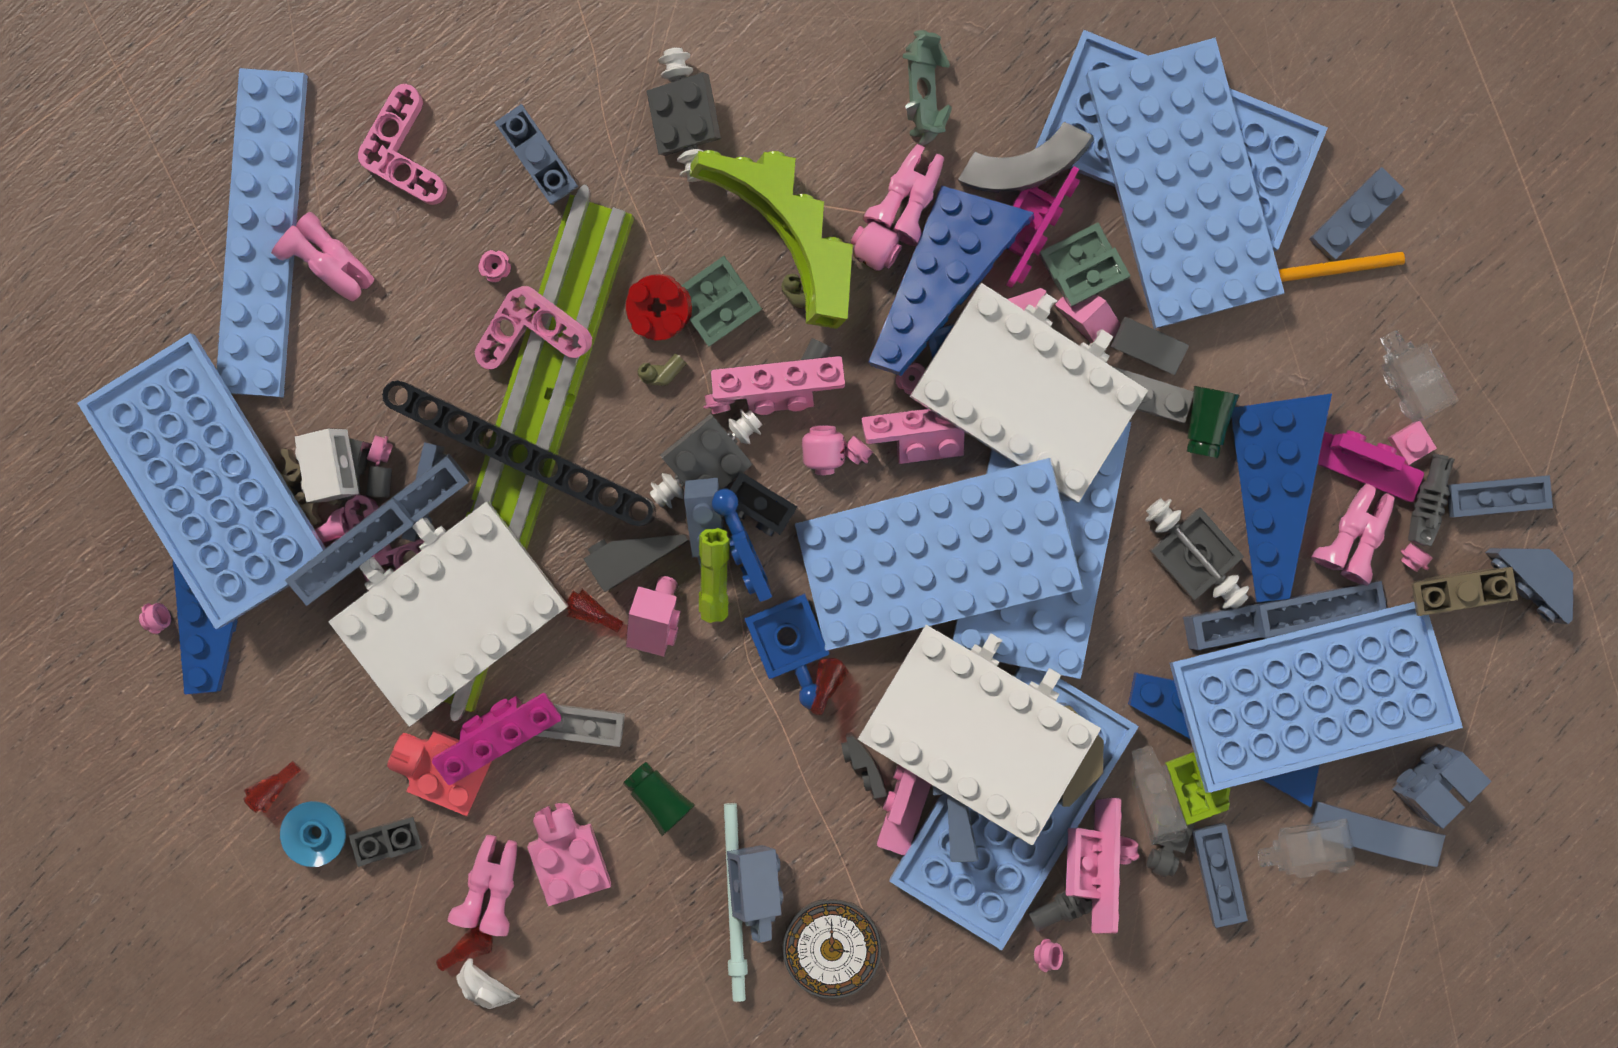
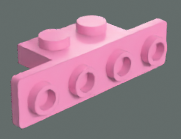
M840 356L711 371L713 399L715 402L747 399L749 410L759 415H768L780 410L802 411L808 407H814L813 391L845 387L843 362Z
M929 409L862 418V428L867 444L897 441L899 464L964 456V431Z
M897 764L893 776L894 779H897L894 792L888 791L884 802L883 810L887 811L877 840V846L905 856L911 846L931 784Z
M1119 798L1098 799L1095 801L1094 830L1068 829L1066 896L1092 899L1091 931L1096 934H1116L1118 932L1120 827L1122 818L1121 799Z

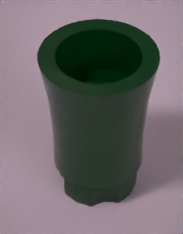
M1194 386L1193 408L1187 439L1190 440L1186 452L1214 458L1219 457L1220 445H1224L1226 431L1240 395Z
M648 762L642 764L623 782L624 786L631 791L630 795L652 820L661 836L665 835L695 806L693 802L676 790L658 770L654 771Z

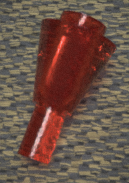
M583 588L578 593L572 591L566 601L569 605L566 608L568 610L566 617L595 624L600 623L617 633L624 621L607 613Z
M822 659L818 663L816 696L810 709L815 715L823 714L828 699L833 696L849 675L847 667L839 659Z
M292 761L279 773L273 774L245 788L244 792L247 796L243 798L244 802L255 813L259 810L267 813L285 788L286 783L298 774L301 768L295 761Z
M479 925L470 928L450 952L436 960L437 967L444 971L457 962L491 953L492 935L480 931Z

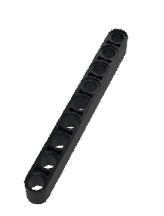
M399 380L388 383L383 389V401L390 409L634 526H645L655 519L656 506L649 498L427 391ZM405 388L408 393L407 401L402 405H398L395 401V395L399 389ZM434 402L437 405L438 412L435 418L429 420L425 416V407L429 403ZM464 416L468 422V427L464 433L458 434L454 429V424L457 418ZM494 431L498 436V441L493 448L488 449L484 444V436L487 432ZM519 445H524L528 450V456L522 463L516 462L513 456L515 448ZM553 459L558 464V471L553 477L548 478L543 472V465L547 460ZM579 473H583L588 479L587 488L582 492L576 491L572 483L573 478ZM610 487L614 488L618 493V500L613 506H607L602 500L603 492ZM637 502H643L648 507V515L642 521L636 520L632 515V507Z

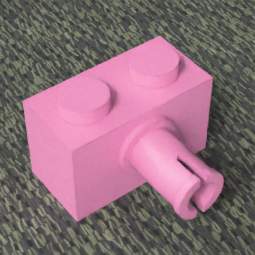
M667 576L659 577L655 591L638 586L629 612L626 647L664 657L667 646H674L681 611L675 610L677 597L673 595L678 585L676 580Z

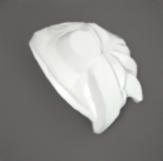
M472 958L467 959L460 973L456 976L465 999L487 1009L508 1004L520 997V995L514 993L473 965Z

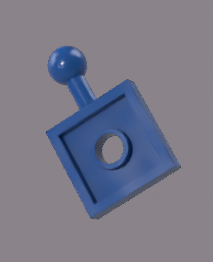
M720 489L714 494L712 508L716 513L724 515L732 536L729 537L730 551L736 565L742 563L744 565L740 568L747 590L750 595L756 592L760 602L772 598L766 573L746 528L735 511L738 506V498L733 491Z
M806 594L746 617L745 622L768 678L772 679L794 670L802 687L799 693L800 703L809 710L821 707L825 701L824 690L819 685L813 684L806 664L828 656L830 653L829 650H825L824 639ZM784 627L794 629L797 634L795 643L788 646L781 644L778 640L780 629Z

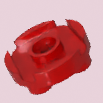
M654 274L643 277L637 283L630 286L626 299V314L632 330L636 334L651 340H666L679 334L685 324L689 322L692 314L691 298L686 288L675 281V278L666 274ZM656 298H659L661 304L666 305V310L661 311V316H657L656 312L652 311V304L655 303Z

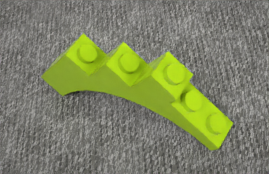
M713 150L698 151L690 165V177L714 183L745 200L757 209L777 230L790 250L800 273L805 295L806 324L834 329L839 328L848 319L853 244L844 243L836 237H826L823 239L824 201L816 200L808 194L793 195L796 158L785 156L784 153L779 151L764 152L757 162H753L752 159L747 157L731 158L721 156L719 152Z

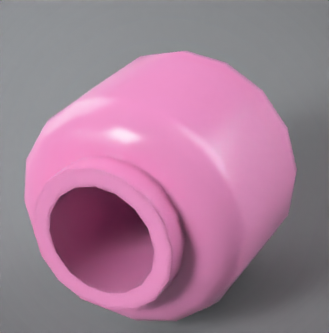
M875 221L868 224L865 228L859 226L851 239V244L855 245L853 250L854 258L876 271H880L884 267L889 269L898 257L902 246L898 244L899 237L895 232Z
M822 425L811 427L810 432L802 438L803 463L806 467L815 469V474L817 475L834 474V469L842 466L845 462L844 436L836 431L834 426Z

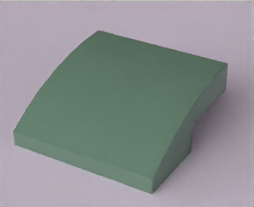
M1099 222L1039 253L1048 273L1070 307L1131 276L1116 248L1111 247Z
M725 256L681 285L686 288L691 298L692 314L690 321L708 347L762 310Z

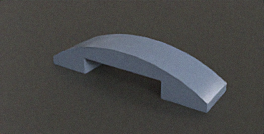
M1319 801L1316 802L1309 828L1310 834L1385 856L1434 867L1438 866L1446 836L1418 827H1409L1352 812L1349 809Z

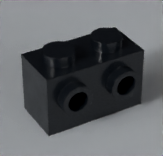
M742 472L730 489L738 498V506L735 510L738 517L744 520L749 515L758 521L755 527L771 537L775 532L782 535L798 509L793 503Z

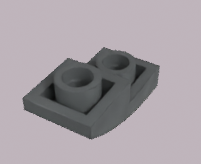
M1124 317L1111 347L1175 375L1189 345Z
M852 732L846 733L847 742L841 743L845 763L852 761L854 770L867 767V771L861 772L865 791L872 790L874 799L887 796L883 779L873 757Z
M413 816L349 834L358 867L422 848Z

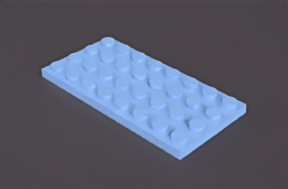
M1083 30L1035 149L1047 142L1058 131L1063 122L1093 135L1094 140L1087 151L1069 169L1075 166L1079 168L1078 173L1115 187L1086 74L1090 71L1148 55ZM1229 88L1273 251H1277L1328 127Z
M1216 37L1087 72L1086 80L1153 328L1157 329L1284 294Z
M189 333L77 403L215 629H221L289 587L285 579L325 549L318 534L194 334Z
M1130 421L1080 502L1076 503L1060 493L1084 589L956 619L953 641L971 651L974 644L982 648L992 633L1002 639L1001 644L992 657L993 659L1002 663L1044 672L1051 668L1063 676L1081 679L1131 427ZM991 449L986 474L1016 467L1017 465Z
M1051 458L795 524L826 651L923 628L925 625L932 626L1084 589Z
M1414 602L1169 663L1205 793L1463 728L1429 614L1417 616Z
M1019 666L1014 677L1027 685L1031 681L1039 685L1047 672ZM1060 678L1053 688L1055 692L1059 693L1056 702L1067 703L1081 717L1101 728L1098 735L1104 740L1103 774L1070 807H1063L1059 802L1057 803L1033 846L968 807L979 860L975 862H951L947 794L940 795L913 839L910 848L905 856L902 857L889 879L892 884L1000 950H1003L1067 845L1068 829L1078 827L1139 727Z

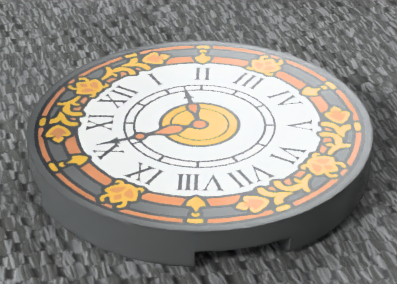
M837 899L814 901L798 911L786 929L783 942V957L786 968L793 980L812 995L829 999L852 995L868 984L880 962L881 943L877 927L871 917L861 907L850 901L846 902Z

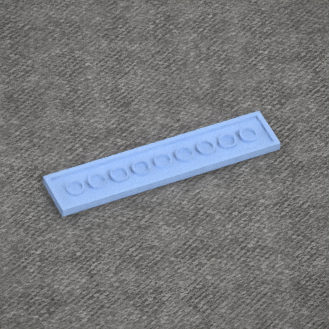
M239 68L217 371L231 394L284 398L294 255L282 261L277 259L271 252L284 233L291 226H296L308 79L305 73Z

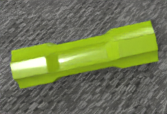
M720 528L705 529L699 535V555L701 558L699 612L701 613V619L708 623L722 622L728 616L727 562L729 560L730 539L727 537V531Z

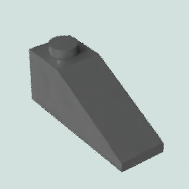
M687 534L611 541L608 544L603 539L588 549L590 555L585 557L584 561L602 590L607 592L685 544L690 538Z

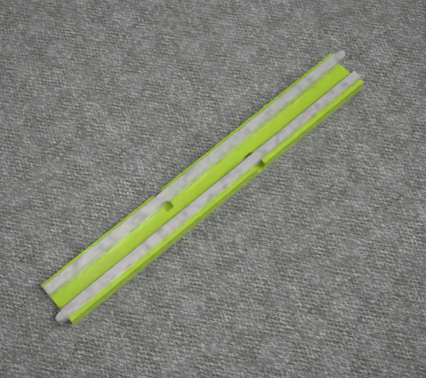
M587 185L581 186L575 196L571 194L569 196L538 293L584 326L592 336V346L585 354L577 358H570L527 327L496 421L497 426L556 454L559 452L634 221V216L614 207L610 209L590 202V189ZM538 306L533 310L537 312L540 309V307ZM544 313L542 316L543 326L548 330H554L556 327L555 318L549 313ZM566 326L562 330V332L558 334V337L564 335L563 331L567 329ZM577 335L571 337L573 339L572 346L574 348L580 346L578 344L579 337ZM494 431L488 449L493 448L497 444L498 436ZM519 445L515 448L513 453L515 461L522 463L526 460L528 450L524 445ZM485 455L472 496V500H474L470 512H467L466 517L486 501H489L527 551L548 484ZM553 459L547 460L543 465V472L548 478L551 477L556 462ZM488 668L443 701L452 704L450 711L452 721L459 720L465 710L472 712L476 709Z

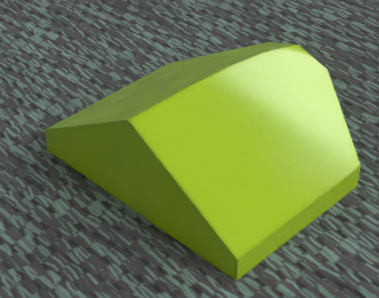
M1194 752L1165 762L1169 788L1185 824L1189 825L1229 810L1231 787L1205 793Z

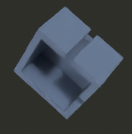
M1438 744L1425 750L1420 757L1421 761L1413 769L1404 771L1398 777V784L1392 790L1420 818L1444 829L1465 808L1449 791L1454 788L1470 803L1492 781L1463 752Z

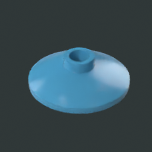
M318 801L304 802L295 806L287 813L280 828V841L285 853L294 862L306 867H318L331 862L341 852L346 839V828L340 814L330 805ZM314 826L321 829L320 837H315L312 834Z

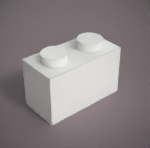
M328 428L295 436V454L300 465L301 487L305 494L306 502H328L359 494L349 436L346 429Z

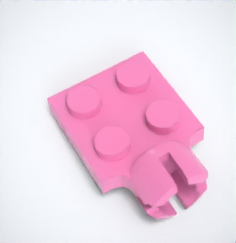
M567 803L555 804L557 810L553 812L550 806H547L535 813L533 822L538 839L529 842L527 846L548 906L611 887V880L592 825H579L576 823L571 807Z

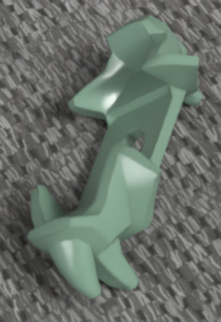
M918 30L914 32V36L917 38L906 47V53L903 54V58L908 59L910 103L905 105L908 120L913 121L916 125L910 131V136H922L919 144L923 146L933 141L939 133L946 132L945 126L950 117L952 107L947 105L940 112L937 110L935 68L937 65L946 68L950 66L940 44L941 37L933 32L929 33L926 30ZM919 79H923L928 88L924 99L917 89Z

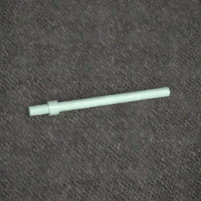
M737 803L724 804L731 953V959L728 960V975L732 976L733 1001L741 1002L746 1000L745 975L748 974L747 959H744L742 921L732 917L727 851L739 849Z

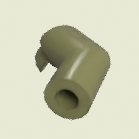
M793 273L786 275L781 285L783 294L792 306L805 308V295L800 277Z
M675 353L665 365L643 363L638 368V376L647 385L666 386L672 382L687 363Z

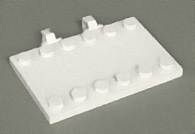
M981 283L910 397L1017 466L1051 458L1059 492L1072 501L1079 503L1148 390L1106 363L1109 355L1104 351L1113 338L1102 329L1097 331V338L1093 343L1087 345L1083 342L1079 346L1051 328L1050 326L1053 322L1048 320L1047 317L1050 314V308L1058 300L1046 293L1045 296L1041 297L1036 307L1028 304L1025 310Z
M486 501L448 531L442 526L435 529L427 517L420 519L412 527L424 541L419 546L422 551L396 571L390 568L385 572L374 557L368 559L359 567L369 580L364 584L369 591L328 621L409 727L569 606L489 501Z
M925 625L858 740L1033 846L1101 728L1056 702L1059 693L1055 692L1053 688L1061 674L1053 669H1048L1039 685L1032 681L1027 685L997 667L999 661L992 657L1002 642V639L991 633L982 648L974 644L970 651L930 626Z

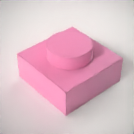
M1420 420L1411 423L1388 437L1391 445L1397 449V455L1406 458L1404 462L1406 465L1412 464L1437 449Z

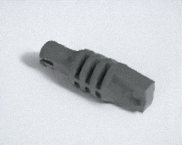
M1433 454L1427 480L1419 487L1420 493L1417 494V502L1414 505L1415 511L1412 512L1408 541L1422 546H1432L1442 523L1441 516L1445 512L1446 499L1450 494L1447 484L1455 459Z
M1065 890L1054 897L1055 901L1032 912L1030 911L1028 914L1036 931L1039 932L1041 929L1061 920L1071 922L1075 918L1090 913L1092 911V899L1066 896Z

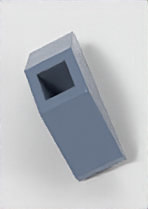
M522 104L494 122L551 205L578 187Z
M1489 548L1485 552L1493 560L1490 563L1493 568L1513 567L1517 593L1527 600L1531 599L1539 607L1537 612L1544 620L1549 623L1569 624L1573 620V572L1550 549Z

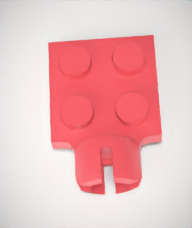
M433 730L432 735L428 739L423 740L410 734L402 733L388 759L387 767L408 778L409 786L406 792L467 816L491 762L454 784L448 785L433 765L432 759L434 756L460 742V740Z

